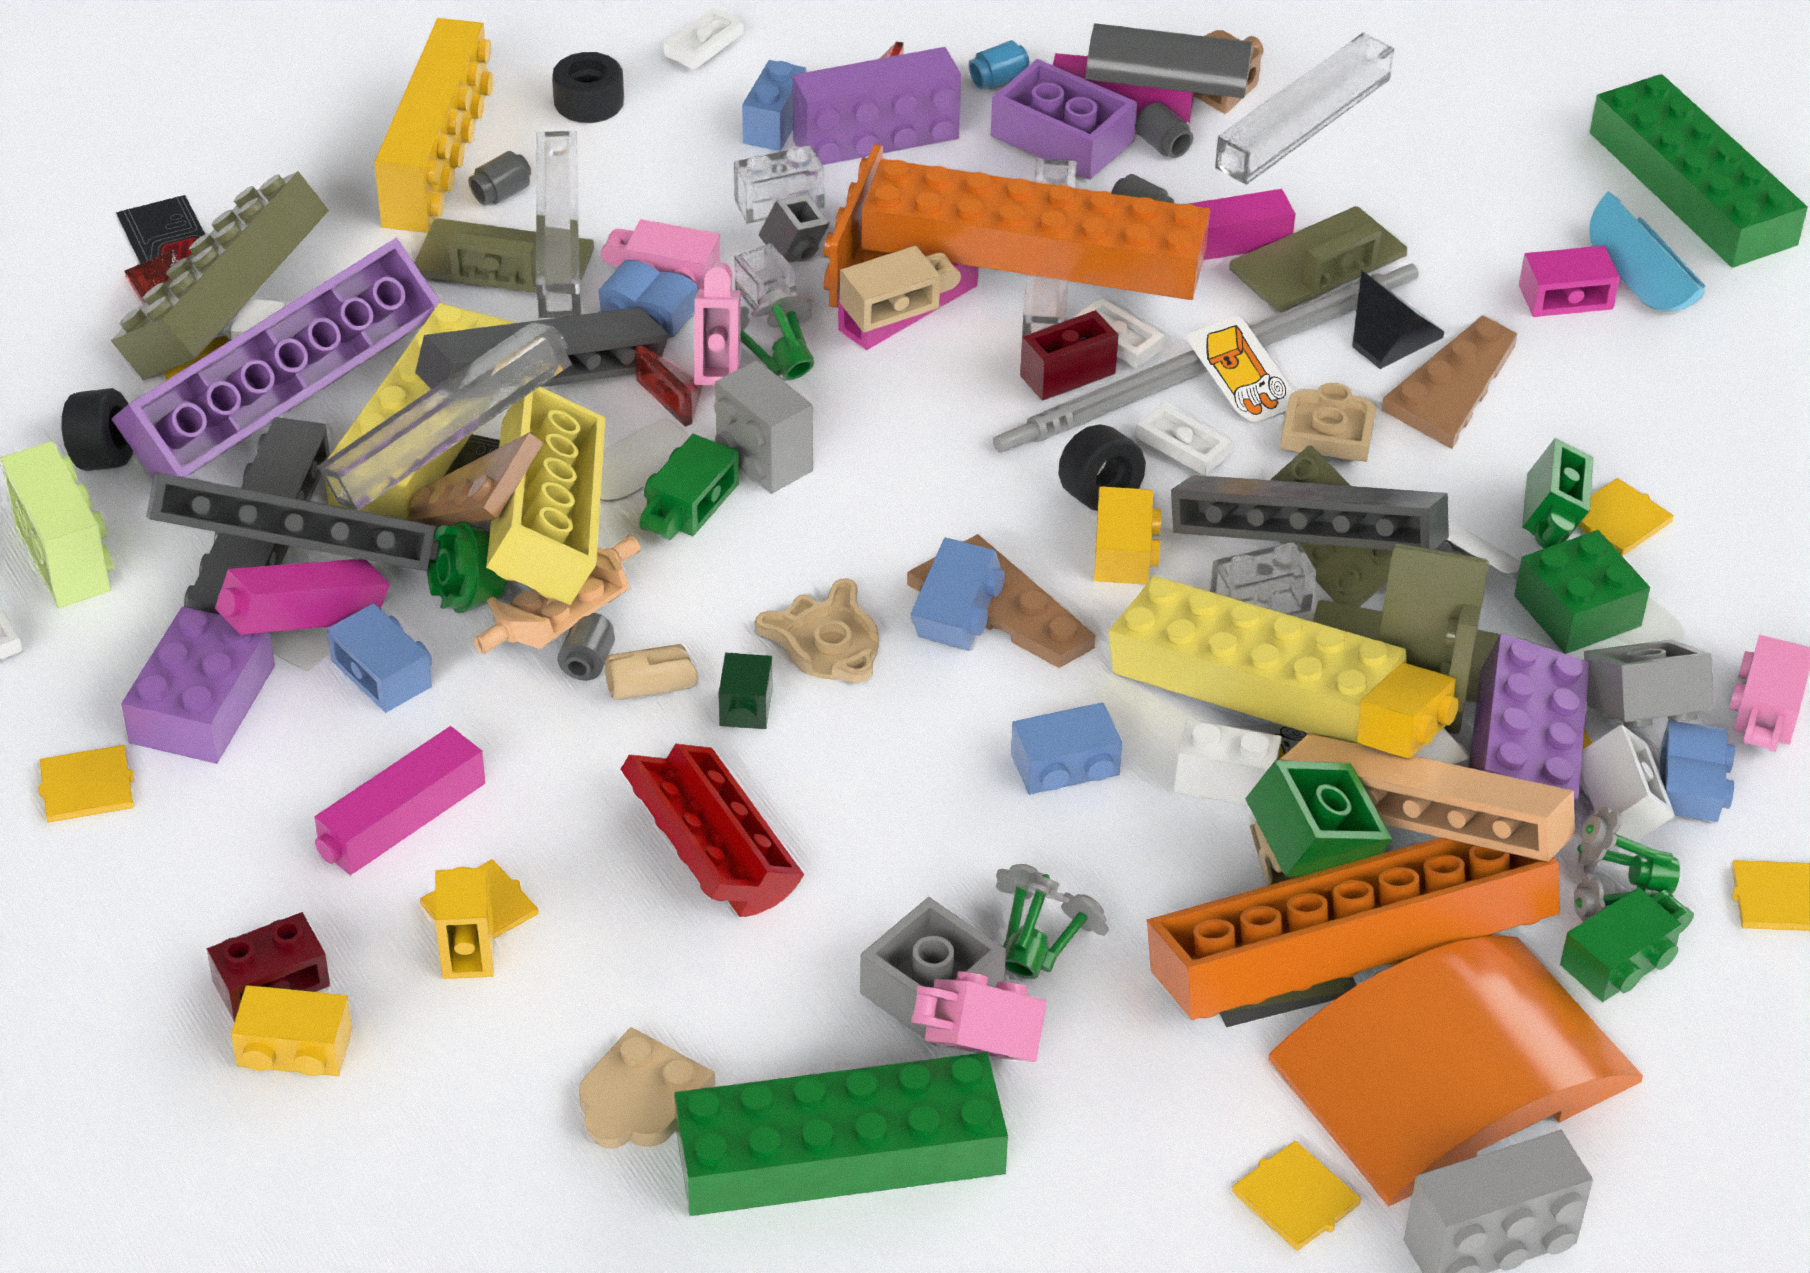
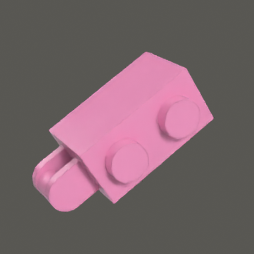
M640 219L634 231L620 228L612 230L600 254L603 261L611 266L619 267L625 260L640 261L654 267L660 273L673 272L683 275L695 282L698 289L704 290V277L708 267L712 263L720 262V234Z
M715 262L708 267L704 277V290L698 289L695 297L694 385H715V381L740 369L741 290H732V271L723 262Z
M1759 634L1755 652H1744L1738 678L1747 681L1746 684L1736 682L1729 708L1738 711L1734 730L1745 733L1742 744L1764 747L1773 752H1776L1778 742L1790 745L1810 671V647Z
M960 971L957 972L956 980L935 979L933 988L917 986V997L911 1023L926 1027L924 1041L975 1053L988 1052L989 1056L1001 1059L1037 1062L1047 1000L1026 996L1027 986L997 981L996 988L987 986V976Z

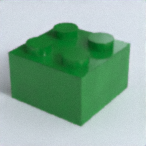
M1599 530L1522 556L1514 596L1561 651L1567 654L1641 627L1650 586Z
M1275 760L1245 798L1285 876L1300 877L1379 855L1393 840L1351 763Z

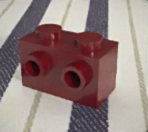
M1094 310L1022 336L1020 377L1043 401L1116 374L1119 334Z
M303 912L285 919L276 920L269 925L237 937L228 938L219 944L206 948L212 981L234 1022L246 985L317 992L330 986L326 953Z

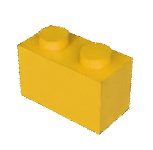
M1099 487L1094 581L1146 585L1149 581L1150 566L1159 567L1160 540L1152 539V535L1160 536L1161 509L1153 508L1154 490Z
M1403 662L1360 700L1357 743L1411 759L1424 745H1429L1438 732L1446 725H1451L1454 721L1459 704L1458 698L1454 697L1456 678Z
M456 867L454 869L435 870V925L442 979L494 977L493 919L487 867Z
M246 985L231 1032L237 1066L248 1067L258 1071L299 1072L308 1076H339L353 1029L348 995Z

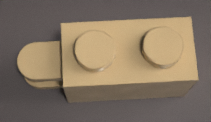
M915 245L841 269L840 304L862 332L865 333L939 308L940 293L956 287L961 280V273L952 265L944 253H935L925 257Z

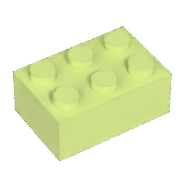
M53 441L0 457L14 524L57 608L110 592L108 572L114 571V565L105 544L102 545L101 539L108 537L106 526L99 511L91 512L92 503L84 483L76 485L77 475L70 457H61Z

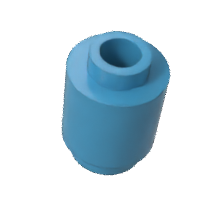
M1009 40L978 52L975 58L969 60L968 67L970 76L978 89L988 87L992 90L1008 84L1025 70L1030 62L1025 48L1022 45L1018 46L1015 41Z

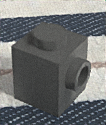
M808 194L776 200L758 236L780 265L795 261L803 262L816 254L819 248L818 245L830 222Z

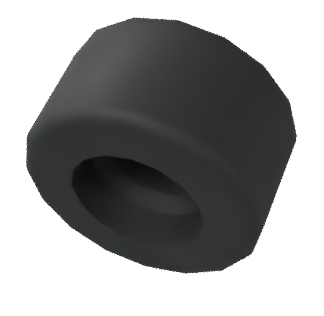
M598 52L575 53L561 59L553 68L554 106L558 113L565 118L580 123H595L613 117L623 107V69L619 62L609 55Z
M113 388L81 391L71 394L64 403L61 416L63 442L68 456L77 468L83 471L118 468L126 465L132 457V448L111 419L128 405L121 392Z
M1098 424L1084 428L1067 443L1059 460L1058 476L1062 487L1071 496L1091 510L1098 511L1099 487L1139 489L1145 476L1146 461L1142 449L1133 440L1113 427ZM1106 462L1105 467H1104L1103 470L1098 474L1100 468H1101V467L1103 466V464Z

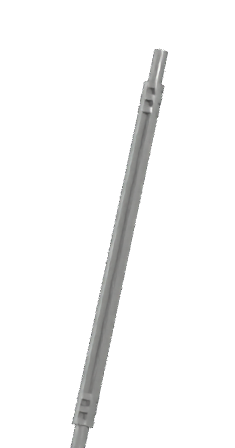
M1411 263L1387 274L1381 275L1376 273L1371 275V277L1389 290H1392L1417 279L1419 273L1417 267ZM1360 280L1251 325L1249 328L1261 345L1266 347L1357 309ZM1191 350L1029 417L1026 424L993 437L994 447L997 452L1002 453L1033 439L1036 442H1040L1208 370L1195 351Z

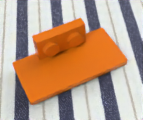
M874 144L868 158L863 157L861 159L857 183H850L847 193V205L845 208H839L835 221L834 233L828 232L825 239L823 254L824 257L829 258V265L825 272L823 287L824 290L829 291V307L838 308L841 269L891 254L861 249L862 208L880 159H883L882 145Z

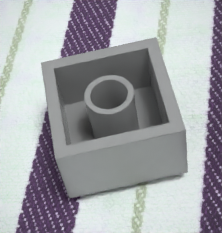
M758 360L715 381V442L739 451V467L745 471L752 481L758 482L772 494L813 471V405Z
M1672 639L1584 651V660L1590 662L1587 706L1604 713V717L1607 719L1621 720L1625 727H1646L1653 724L1652 718L1668 716V720L1690 721L1697 718V712L1714 710L1711 653Z
M928 896L860 954V994L919 1036L925 1038L926 1027L911 1023L917 997V986L933 988L935 979L956 980L957 972L960 971L987 976V986L996 988L997 981L1004 982L1006 949ZM931 1043V1044L934 1045L936 1048L940 1045V1044Z

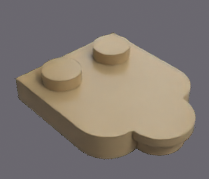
M1326 383L1321 385L1318 390L1302 389L1295 391L1289 397L1280 449L1294 451L1299 454L1307 446L1311 445L1323 456L1336 457L1343 461L1357 460L1367 462L1376 408L1371 401L1352 395L1348 387L1339 383Z
M630 1027L580 1083V1107L585 1115L586 1132L596 1144L604 1148H618L628 1141L643 1147L660 1145L667 1141L676 1131L674 1092L714 1087L716 1085L715 1072Z

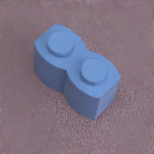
M625 260L598 290L600 311L606 312L640 307L669 334L668 338H672L695 313L697 284L683 275L673 272L660 273L657 269L646 263L636 260Z
M1668 720L1661 746L1660 777L1675 816L1718 822L1722 808L1730 809L1734 794V780L1726 779V773H1730L1733 767L1735 745L1727 744V730L1725 728Z

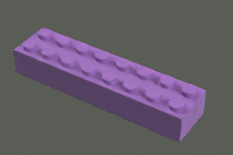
M396 237L131 402L111 419L152 478L154 477V471L188 477L272 423L274 417H281L424 325L441 302Z

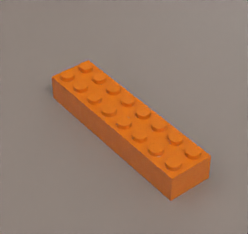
M880 159L862 208L861 249L894 253L916 245L925 257L935 253H944L951 263L1193 300L1207 247L1210 208L1197 207L1192 204L1157 201L1147 197L1138 198L1118 195L1107 191L1072 188L1067 185L1032 182L1022 178L1013 179L993 176L982 172L973 173L947 169L942 166L914 164L902 160Z
M1439 837L1147 919L1151 972L1191 1020L1211 1018L1222 1011L1247 1004H1259L1267 998L1292 991H1304L1313 985L1336 978L1352 977L1361 971L1381 965L1397 964L1406 958L1446 944L1470 938L1492 936L1502 930L1520 925H1532L1540 919L1560 914L1559 862L1554 857L1549 862Z

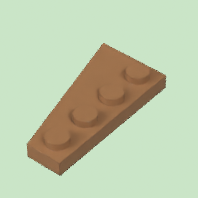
M1482 315L1384 396L1382 411L1453 449L1458 441L1460 431L1471 420L1474 408L1479 401L1482 402L1488 392L1490 382L1493 378L1497 377L1515 348L1518 333Z
M529 432L444 477L422 486L409 503V507L412 510L406 519L436 526L435 529L442 525L453 526L459 521L470 524L498 519L543 445V442Z
M979 534L964 541L965 543L995 550L1001 569L1005 573L1003 588L997 597H992L987 609L988 620L986 629H1001L1011 635L1012 643L1058 668L1095 648L1096 635ZM935 557L907 572L908 586L919 592L921 591Z

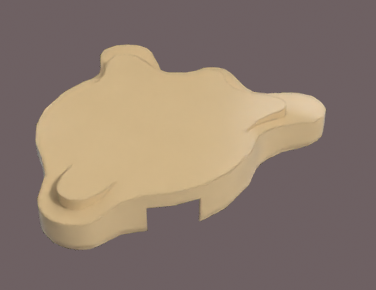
M842 578L836 580L825 601L818 602L809 595H799L787 610L764 611L755 619L756 633L781 645L787 652L790 660L808 675L821 679L844 680L851 683L864 682L873 675V662L878 654L879 633L877 625L872 618L858 606V587L852 579Z

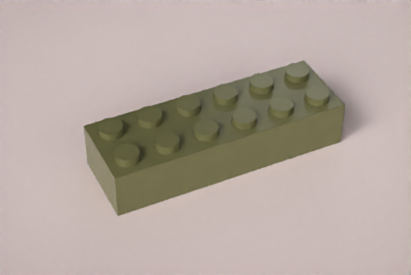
M299 171L284 178L277 174L268 179L259 189L256 190L254 186H250L237 195L233 200L236 204L234 209L227 210L218 216L211 224L214 230L210 234L207 233L201 236L189 247L192 254L188 258L179 260L167 270L166 274L169 278L166 282L159 283L151 288L143 296L146 303L141 308L139 307L129 312L119 322L122 329L112 338L111 342L143 381L195 360L328 213L327 207Z

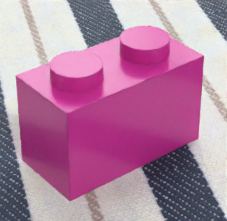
M1605 245L1524 253L1519 288L1533 317L1612 310L1620 276Z

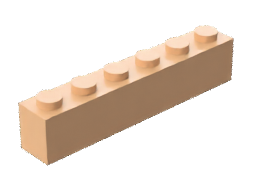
M1310 733L1280 758L1282 761L1351 763L1385 825L1549 862L1575 835L1573 790L1416 756L1407 759L1365 745Z

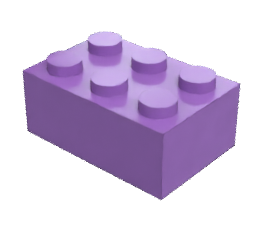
M1036 59L992 96L990 136L1062 167L1078 176L1091 180L1134 141L1137 102Z
M182 606L121 703L129 743L218 764L275 667L270 632L240 635L222 615Z

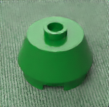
M459 521L453 526L442 525L435 531L434 539L440 542L436 559H429L427 578L431 596H440L442 599L440 608L453 609L456 613H464L488 604L487 600L492 597L498 600L502 596L507 580L486 568L490 532L463 521Z

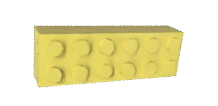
M439 303L323 464L328 505L406 519L412 510L409 507V503L414 494L422 486L428 485L445 475L471 434H473L500 394L442 401L415 373L424 335L513 324L516 322Z
M527 380L525 381L502 419L499 448L529 432L543 442V445L498 519L491 520L486 568L494 571L505 580H515L535 589L545 598L557 599L568 605L572 604L597 562L606 417Z
M1153 576L1108 630L1114 674L1306 733L1359 744L1357 743L1360 700L1403 662L1407 663L1405 648L1157 576Z

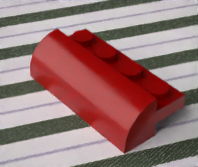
M675 743L667 758L628 755L620 770L631 784L634 794L643 801L654 817L657 827L666 834L677 850L678 857L687 864L699 881L701 890L710 899L716 901L728 900L739 917H747L773 908L793 892L805 874L712 747Z

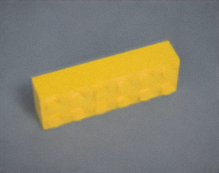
M446 18L436 19L374 161L381 228L428 233L436 217L440 218L443 214L444 196L446 192H451L453 189L456 167L461 168L463 165L465 145L472 142L474 123L476 119L482 118L485 96H490L493 90V73L488 72L487 63L491 55V42L489 39H485L484 23Z

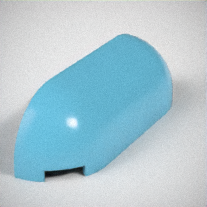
M1608 191L1597 204L1591 217L1589 234L1592 246L1605 245L1620 278L1647 306L1656 310L1671 312L1686 309L1698 302L1706 292L1704 289L1706 287L1705 284L1640 216L1636 219L1624 207L1621 200Z

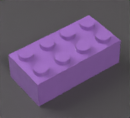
M946 47L792 75L793 141L807 168L867 157L874 144L882 145L883 153L959 139L961 73Z
M1500 633L1480 670L1469 768L1573 790L1575 805L1579 793L1590 662Z

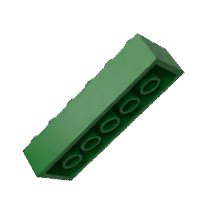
M1663 74L1596 95L1589 133L1731 268L1799 245L1808 206Z
M988 1052L674 1092L676 1136L689 1216L1006 1174L1008 1133Z

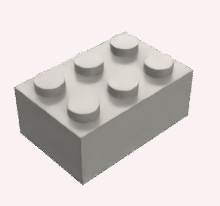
M1562 1129L1423 1173L1415 1178L1403 1241L1422 1273H1489L1498 1269L1511 1270L1520 1266L1525 1260L1547 1253L1553 1255L1560 1254L1574 1244H1577L1593 1178Z

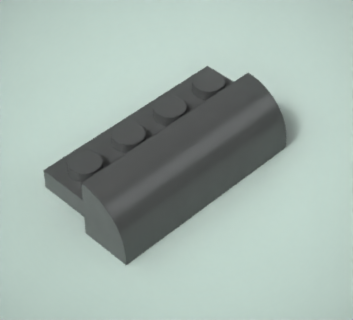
M1094 23L1085 79L1244 99L1252 61L1253 42Z

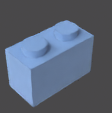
M768 60L742 104L743 144L776 151L782 150L793 130L792 75L805 73L806 67L793 65L786 61Z
M944 537L910 614L918 637L970 650L976 635L980 636L985 630L988 620L987 609L992 597H997L1003 588L1005 573L1001 569L995 550Z
M374 603L327 628L331 661L385 713L432 687L430 675L432 658L426 646L420 641L415 642L404 632L400 622L394 616L388 617Z
M1103 702L1012 721L1011 756L1029 795L1120 775L1122 740Z

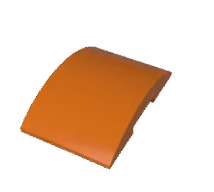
M1504 935L1470 938L1446 944L1404 960L1374 975L1310 1017L1269 1053L1268 1059L1388 1207L1412 1196L1417 1175L1477 1156L1478 1151L1551 1115L1560 1123L1641 1083L1643 1075L1525 944L1518 937Z

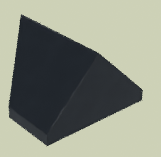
M1361 270L1352 347L1379 369H1382L1444 337V330Z

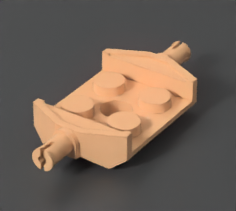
M628 535L612 548H606L605 550L597 548L596 566L571 605L557 599L545 598L535 589L518 594L509 605L498 601L494 597L488 599L487 603L495 625L479 636L474 637L475 647L484 655L504 641L512 644L517 641L538 649L543 648L574 626L579 619L589 616L629 589L621 563L640 552L641 549L638 541L633 536Z

